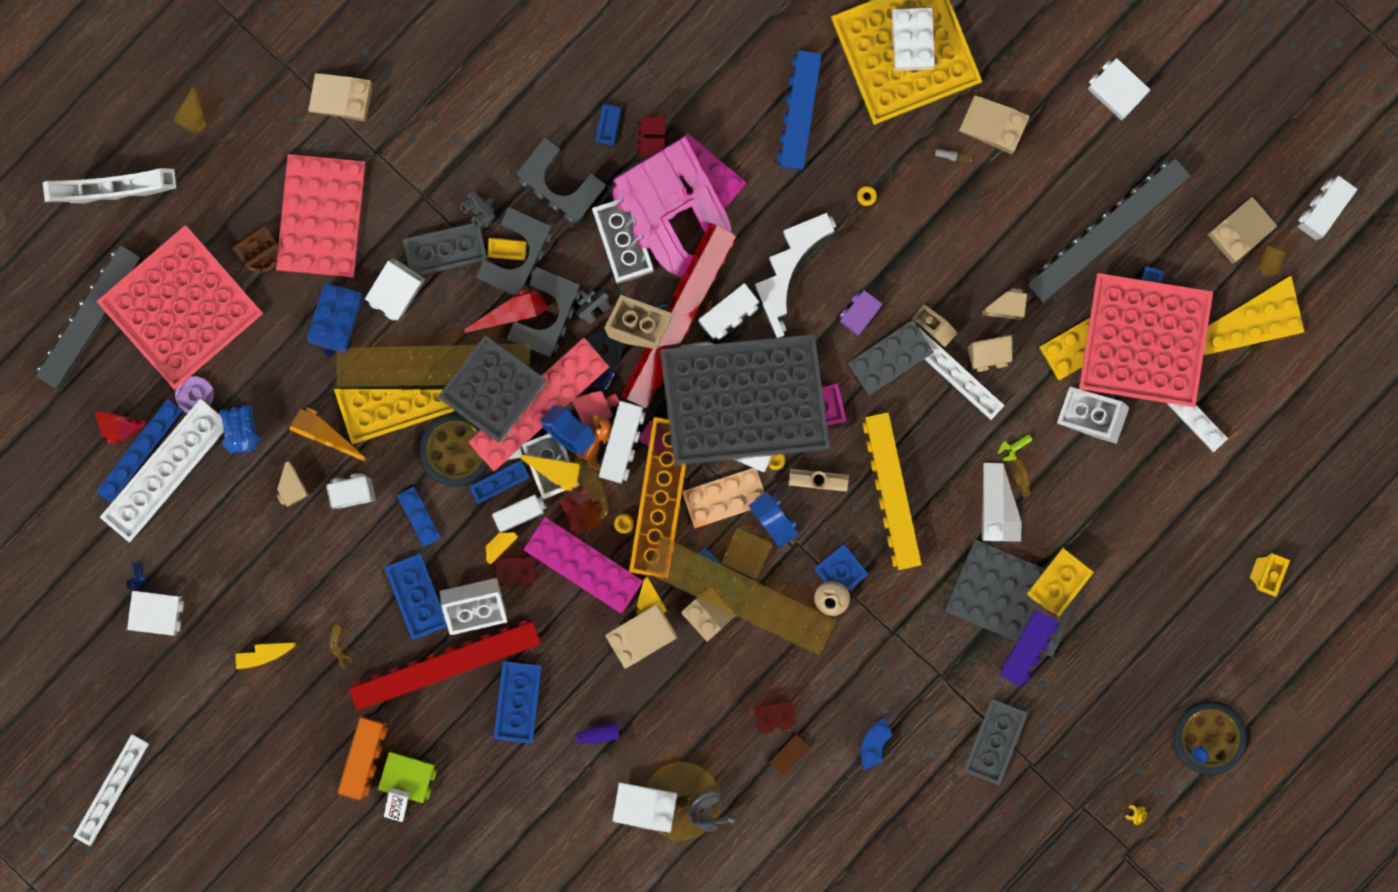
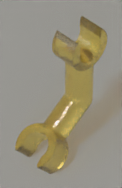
M333 625L329 649L338 658L339 665L345 669L346 667L342 662L343 659H348L350 663L353 661L350 656L344 655L338 648L342 626Z

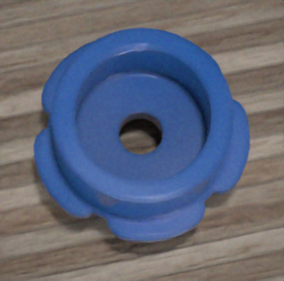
M1193 747L1191 756L1196 761L1204 763L1206 759L1209 760L1210 758L1207 755L1209 753L1208 750L1204 747Z

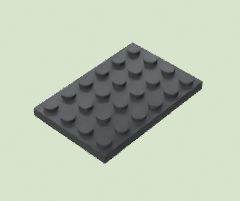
M974 540L947 603L945 612L1017 642L1037 605H1039L1027 595V592L1045 569L978 540ZM1080 591L1059 616L1058 623L1060 625L1055 634L1051 632L1048 637L1050 642L1045 650L1042 649L1040 652L1053 657Z

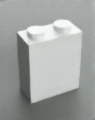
M1116 58L1113 62L1109 60L1103 66L1104 72L1100 76L1096 74L1089 81L1091 86L1088 90L1119 119L1123 120L1150 89Z
M392 258L386 263L365 300L374 309H380L385 312V316L389 319L399 320L406 312L425 278Z
M534 495L492 515L499 531L503 533L545 514L543 509H546L542 497L538 498Z
M132 591L127 630L177 635V632L181 630L182 621L179 620V614L183 612L184 601H181L182 597Z

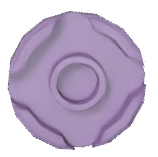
M199 376L189 377L175 391L176 402L179 408L186 413H189L200 399H203L211 406L215 397L214 389L210 382Z

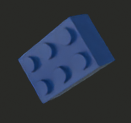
M324 283L307 335L308 343L346 353L363 300L362 293Z

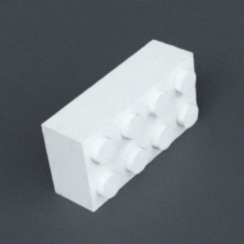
M622 199L592 208L617 284L654 272L647 249L639 246L637 242L642 238V235L635 238L633 234V226L636 222L631 212L623 211L617 205Z
M620 401L599 473L600 478L621 484L623 480L627 481L630 469H627L628 462L633 461L635 450H632L633 444L638 443L641 433L637 431L639 424L643 425L646 415L643 412V407Z

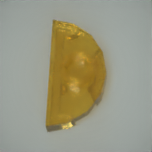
M1021 459L1013 460L1017 474H1014L1016 485H1020L1023 498L1029 497L1031 495L1026 469L1023 467V461Z

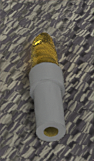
M937 148L935 156L948 158L952 161L972 162L970 156L956 151Z

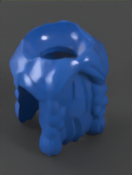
M242 405L240 409L233 407L231 411L229 409H221L220 416L225 432L222 446L230 454L256 450L258 443L261 442V437L256 434L251 406Z

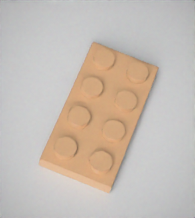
M755 468L682 491L694 528L749 511L751 509L748 505L765 494L758 471Z

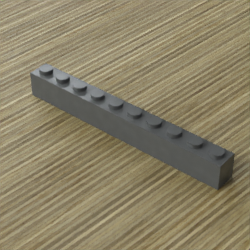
M1176 158L1172 162L1168 159L1160 166L1162 170L1157 175L1153 172L1145 179L1147 183L1143 187L1140 184L1131 191L1133 195L1129 199L1125 197L1116 204L1118 208L1115 211H1107L1101 217L1103 219L1101 223L1097 225L1095 222L1086 229L1089 232L1084 237L1079 235L1072 241L1073 247L1069 250L1065 247L1058 253L1059 259L1054 263L1050 260L1042 268L1045 271L1040 275L1035 273L1028 279L1030 283L1026 287L1041 304L1190 177L1189 173Z

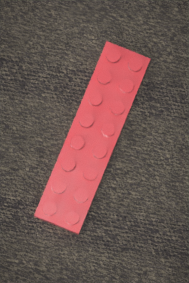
M582 338L541 375L548 383L501 444L482 430L477 432L468 443L486 464L495 471L522 447V444L526 443L543 428L539 421L553 405L566 407L607 370L609 366L587 340Z

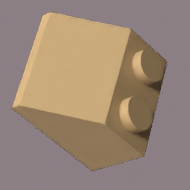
M1011 289L983 310L982 315L1021 320L1025 315L1027 294L1022 293L1023 290Z
M711 587L706 589L681 612L706 641L710 640L736 616Z

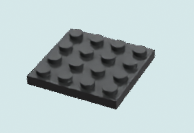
M485 335L439 394L438 399L501 444L548 381Z

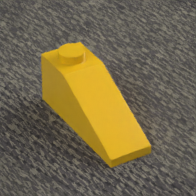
M521 455L523 461L555 484L561 485L560 489L572 491V487L577 488L580 464Z

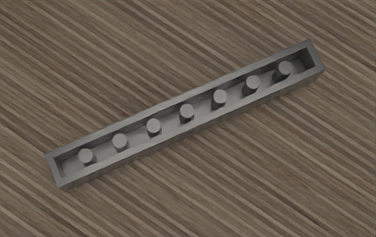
M121 245L112 252L110 256L112 259L109 264H105L101 269L100 274L102 275L98 281L95 280L90 286L89 290L91 292L89 295L83 297L79 303L80 309L77 314L73 313L68 321L70 324L67 329H63L59 334V341L56 346L53 345L48 351L47 355L49 357L45 363L42 362L37 368L38 374L36 377L55 389L59 390L108 315L96 301L143 261L142 258Z

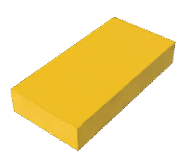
M489 238L487 258L526 261L528 242Z

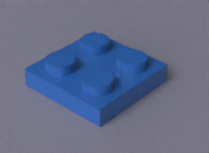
M844 544L814 568L824 582H839L848 591L868 575Z

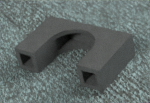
M544 138L516 175L519 177L517 181L526 188L528 185L533 188V194L541 200L543 197L549 201L548 205L555 211L560 209L564 212L565 215L563 217L569 222L573 223L575 221L579 223L607 186L593 174H590L573 194L560 196L552 193L546 186L545 174L561 150Z
M508 207L500 225L523 236L527 240L529 256L522 266L512 270L503 269L484 260L476 278L516 296L518 291L528 289L529 285L526 283L529 277H533L537 259H542L545 252L542 248L545 242H550L553 232H551V226Z
M536 267L529 286L555 298L559 306L558 318L551 327L543 330L532 329L514 321L507 340L551 358L552 354L556 355L560 344L557 342L560 336L564 337L567 330V326H565L567 318L571 319L575 308H572L575 300H579L582 290H579V284Z

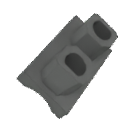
M474 190L469 192L467 198L461 203L460 209L464 213L474 212L475 216L471 220L476 228L483 225L486 228L491 226V221L495 217L493 214L495 210L492 208L494 200L492 198L486 200L483 196L479 197Z
M602 289L596 294L593 290L587 294L582 290L580 294L583 297L577 301L581 307L575 312L581 319L592 324L598 318L593 312L596 307L606 312L612 306L607 299L608 295Z

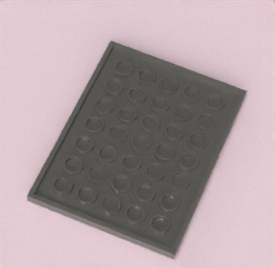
M815 334L660 350L674 466L830 449Z

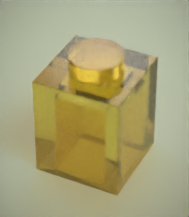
M1270 246L1264 247L1257 270H1260L1262 275L1268 277L1276 276L1279 274L1286 252Z

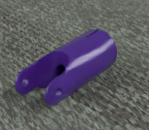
M617 722L592 726L584 732H579L575 735V740L579 744L587 742L597 744L620 739Z

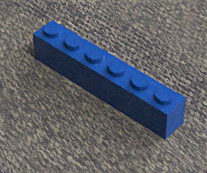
M799 50L798 56L794 55L792 67H796L795 75L791 74L789 86H793L792 94L788 93L786 105H790L789 113L785 112L783 124H787L786 132L782 131L780 143H784L783 151L779 150L777 162H781V168L800 171L804 169L822 54Z

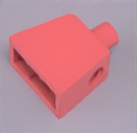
M602 391L576 397L572 400L581 422L589 425L591 428L593 427V415L609 420L613 417L610 408L620 403L616 393L605 398Z

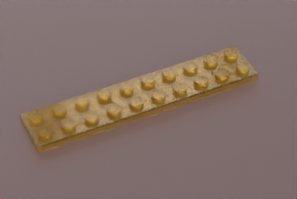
M498 344L530 368V344ZM477 345L347 348L346 353L337 351V387L447 385Z
M663 536L645 572L819 656L836 623V620Z

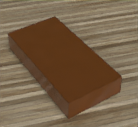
M795 734L769 763L784 776L810 747Z

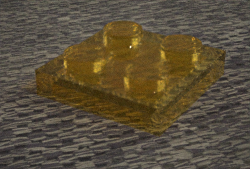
M737 528L722 560V564L757 579L773 543Z

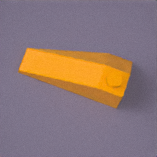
M308 407L306 410L300 409L289 430L360 460H366V457L325 420L317 416V411Z

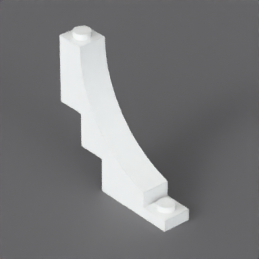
M827 213L784 230L783 233L790 249L769 257L776 276L755 284L776 338L784 337L783 332L786 331L783 321H779L778 318L787 314V289L797 263L816 242L834 233L835 222L832 216L828 217Z

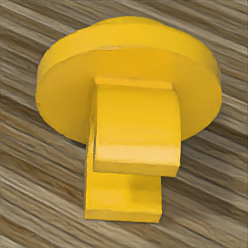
M1129 805V808L1134 810V815H1126L1125 817L1128 820H1132L1135 825L1144 823L1147 817L1145 807L1140 806L1138 808Z

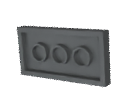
M473 223L403 239L409 268L420 276L483 262L484 260L487 261L480 227L476 228Z
M912 320L848 364L868 395H871L933 354L934 351Z
M991 698L963 772L1000 786L1028 713Z

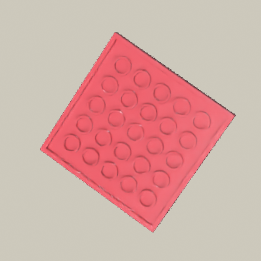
M186 225L96 301L174 390L263 314Z
M1097 273L1079 389L1195 407L1213 292Z

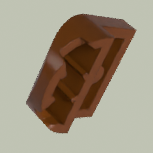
M264 224L232 245L244 266L250 271L264 273L273 269L278 262L277 256L280 253L278 245Z

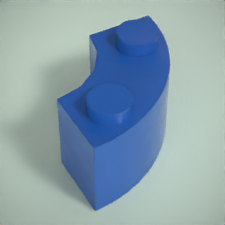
M553 405L539 421L557 442L576 454L583 455L596 441L592 428L573 417L566 407Z
M766 492L748 506L778 547L781 548L798 535L795 530L797 525L791 517L787 519L779 508L781 503L776 496L771 497Z
M884 717L870 726L862 740L860 754L865 770L883 762L881 756L882 747L886 740L893 736Z

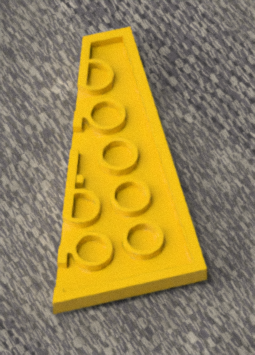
M1289 276L1209 325L1203 356L1304 333L1292 277Z
M334 389L352 445L455 411L438 399L442 390Z

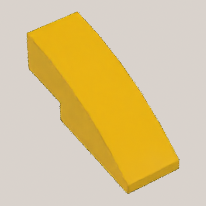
M296 642L255 645V652L236 653V669L255 667L276 660L295 648Z

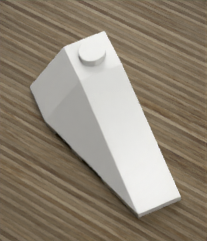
M983 463L982 541H1021V519L1003 463Z

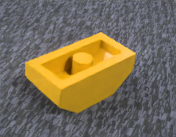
M514 531L499 533L486 546V561L489 564H493L519 536Z
M1272 553L1267 557L1257 558L1250 575V579L1256 584L1257 590L1276 597L1290 560Z

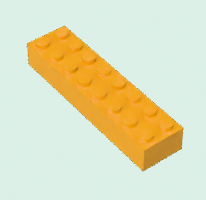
M654 417L629 572L668 578L686 465L674 466V458L670 460L663 456L665 453H669L673 457V450L672 453L665 451L660 454L653 449L658 424L667 430L662 441L666 447L672 450L669 420ZM666 435L669 437L670 446L664 441Z

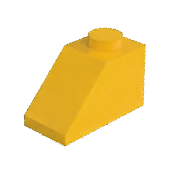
M648 577L645 578L637 603L638 610L636 613L640 615L657 604L663 613L666 612L667 609Z

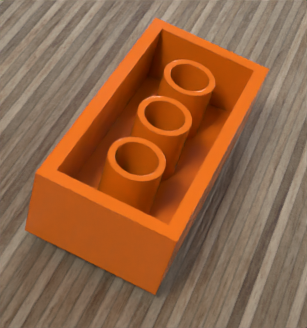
M366 716L360 718L338 794L358 800L369 795L371 789L369 779L375 775L377 765H374L375 759L380 757L383 748L380 746V742L386 738L388 728L385 727L386 722Z

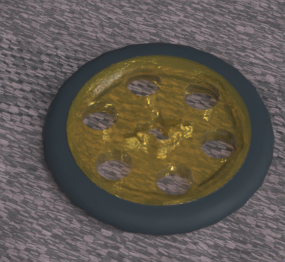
M459 413L445 414L431 422L423 432L419 444L420 461L428 475L441 484L454 487L468 485L480 478L487 470L488 465L475 450L470 449L468 443L480 429ZM460 425L466 428V433L462 437L455 434L456 427ZM439 431L447 433V439L444 442H439L436 438ZM458 444V448L467 453L460 452L453 455V451L445 448V446L451 448ZM437 449L442 452V458L439 461L433 460L431 456L432 452ZM467 458H472L475 461V466L472 469H467L464 466V461ZM447 464H455L456 472L454 474L446 472L445 467Z
M1207 701L1195 704L1183 712L1175 726L1173 741L1177 755L1185 766L1200 774L1217 775L1233 768L1243 757L1247 745V732L1242 718L1235 710L1220 702ZM1219 715L1225 719V723L1221 727L1216 726L1214 723L1215 717ZM1198 716L1205 718V724L1202 727L1195 725V719ZM1228 732H1232L1235 735V740L1232 743H1227L1224 739ZM1189 733H1193L1196 736V741L1193 744H1188L1185 740ZM1208 733H1209L1210 735H1214V734L1216 735V736L1213 738V740H1214L1213 743H1211V742H1209V741H1208V742H1204V741H1206V739L1208 738V737H1207V734H1208ZM1202 746L1209 752L1207 755L1210 757L1209 760L1206 759L1204 763H1200L1193 759L1191 756L1193 747ZM1219 749H1223L1226 753V757L1223 760H1217L1215 757V753Z

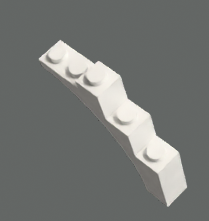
M156 169L136 174L98 179L43 182L45 202L89 203L101 199L116 200L128 196H147L175 189L176 180L174 169Z

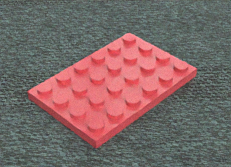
M288 154L278 246L280 253L277 256L276 270L354 278L366 162Z

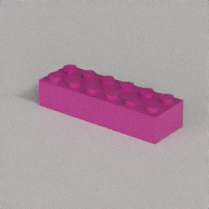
M546 517L524 548V551L621 614L643 583V580Z

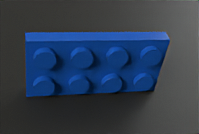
M422 554L384 567L412 640L448 627Z
M503 661L494 739L533 743L541 665Z

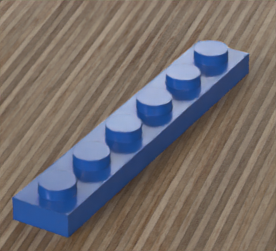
M167 399L96 492L112 503L180 417L183 410Z

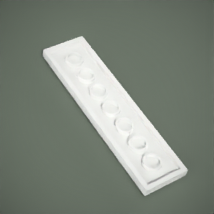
M200 399L100 518L130 543L224 433L220 414L203 399Z

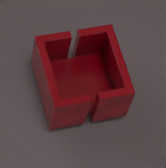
M642 116L641 121H638L637 133L638 136H641V141H637V155H641V160H646L665 148V117Z

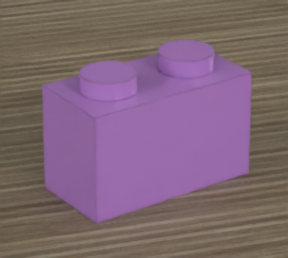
M865 290L862 293L857 292L851 300L854 304L850 309L846 307L840 315L842 318L840 323L857 336L860 335L882 306L881 302Z

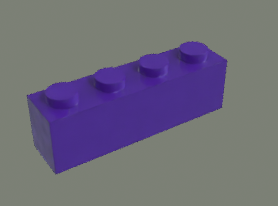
M1037 605L1000 671L1001 677L1018 686H1021L1023 681H1028L1032 673L1029 670L1032 665L1036 666L1041 658L1039 655L1040 651L1047 648L1050 642L1048 637L1051 632L1055 634L1060 625L1058 623V615Z

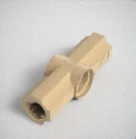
M790 469L789 486L847 492L849 475ZM822 475L824 478L823 485H815L813 482L814 476Z

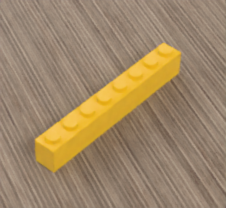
M889 413L865 417V422H862L864 434L868 433L869 441H866L868 452L873 454L874 460H870L872 471H876L878 479L874 480L876 490L881 491L882 498H879L881 510L884 509L886 517H883L885 529L889 528L890 536H887L889 548L893 547L894 555L891 556L893 567L897 566V569L901 570L920 566L922 564Z

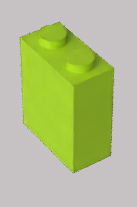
M390 751L378 790L389 793L390 788L409 792L408 799L423 803L425 799L429 800L432 788H429L431 780H435L437 769H434L435 764Z

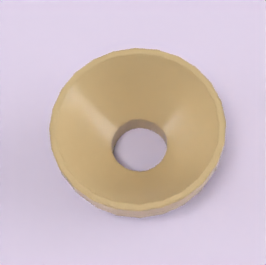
M828 581L817 588L815 604L825 615H840L849 606V592L841 583ZM832 598L835 600L836 605L828 607L825 604V600Z

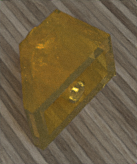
M191 88L173 122L197 134L198 131L201 132L206 124L204 121L206 117L198 91Z

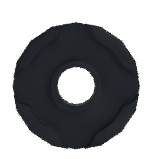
M605 330L594 332L588 337L587 342L597 353L600 345L605 344L609 347V352L606 355H600L609 368L619 362L623 350L620 341L609 338Z

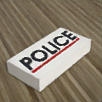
M390 788L384 817L403 822L409 792Z

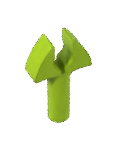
M1027 434L1012 445L1004 441L998 450V454L1005 449H1011L1009 456L1003 458L1002 461L1017 459L1015 456L1016 451L1031 442L1032 437Z

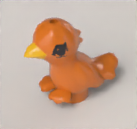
M593 415L592 433L596 441L583 455L576 454V456L581 460L585 459L588 461V468L600 471L601 466L597 460L600 441L602 440L604 444H606V441H609L613 427L608 419L599 418Z

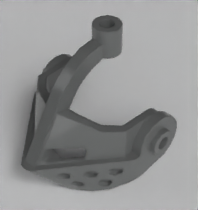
M709 790L700 794L693 801L688 813L691 824L708 832L716 831L718 828L717 824L727 822L734 824L736 818L729 814L724 818H710L713 804L720 800V792L715 790ZM703 809L701 815L696 817L699 811Z

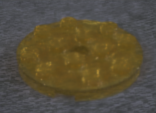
M689 762L670 763L657 770L645 787L677 792L676 799L679 796L687 798V804L683 807L678 806L675 801L670 833L657 832L666 838L679 841L694 839L707 832L691 824L688 813L693 801L700 794L709 790L719 792L714 778L702 767ZM721 798L713 804L710 818L717 819ZM703 809L699 811L696 817L701 815Z

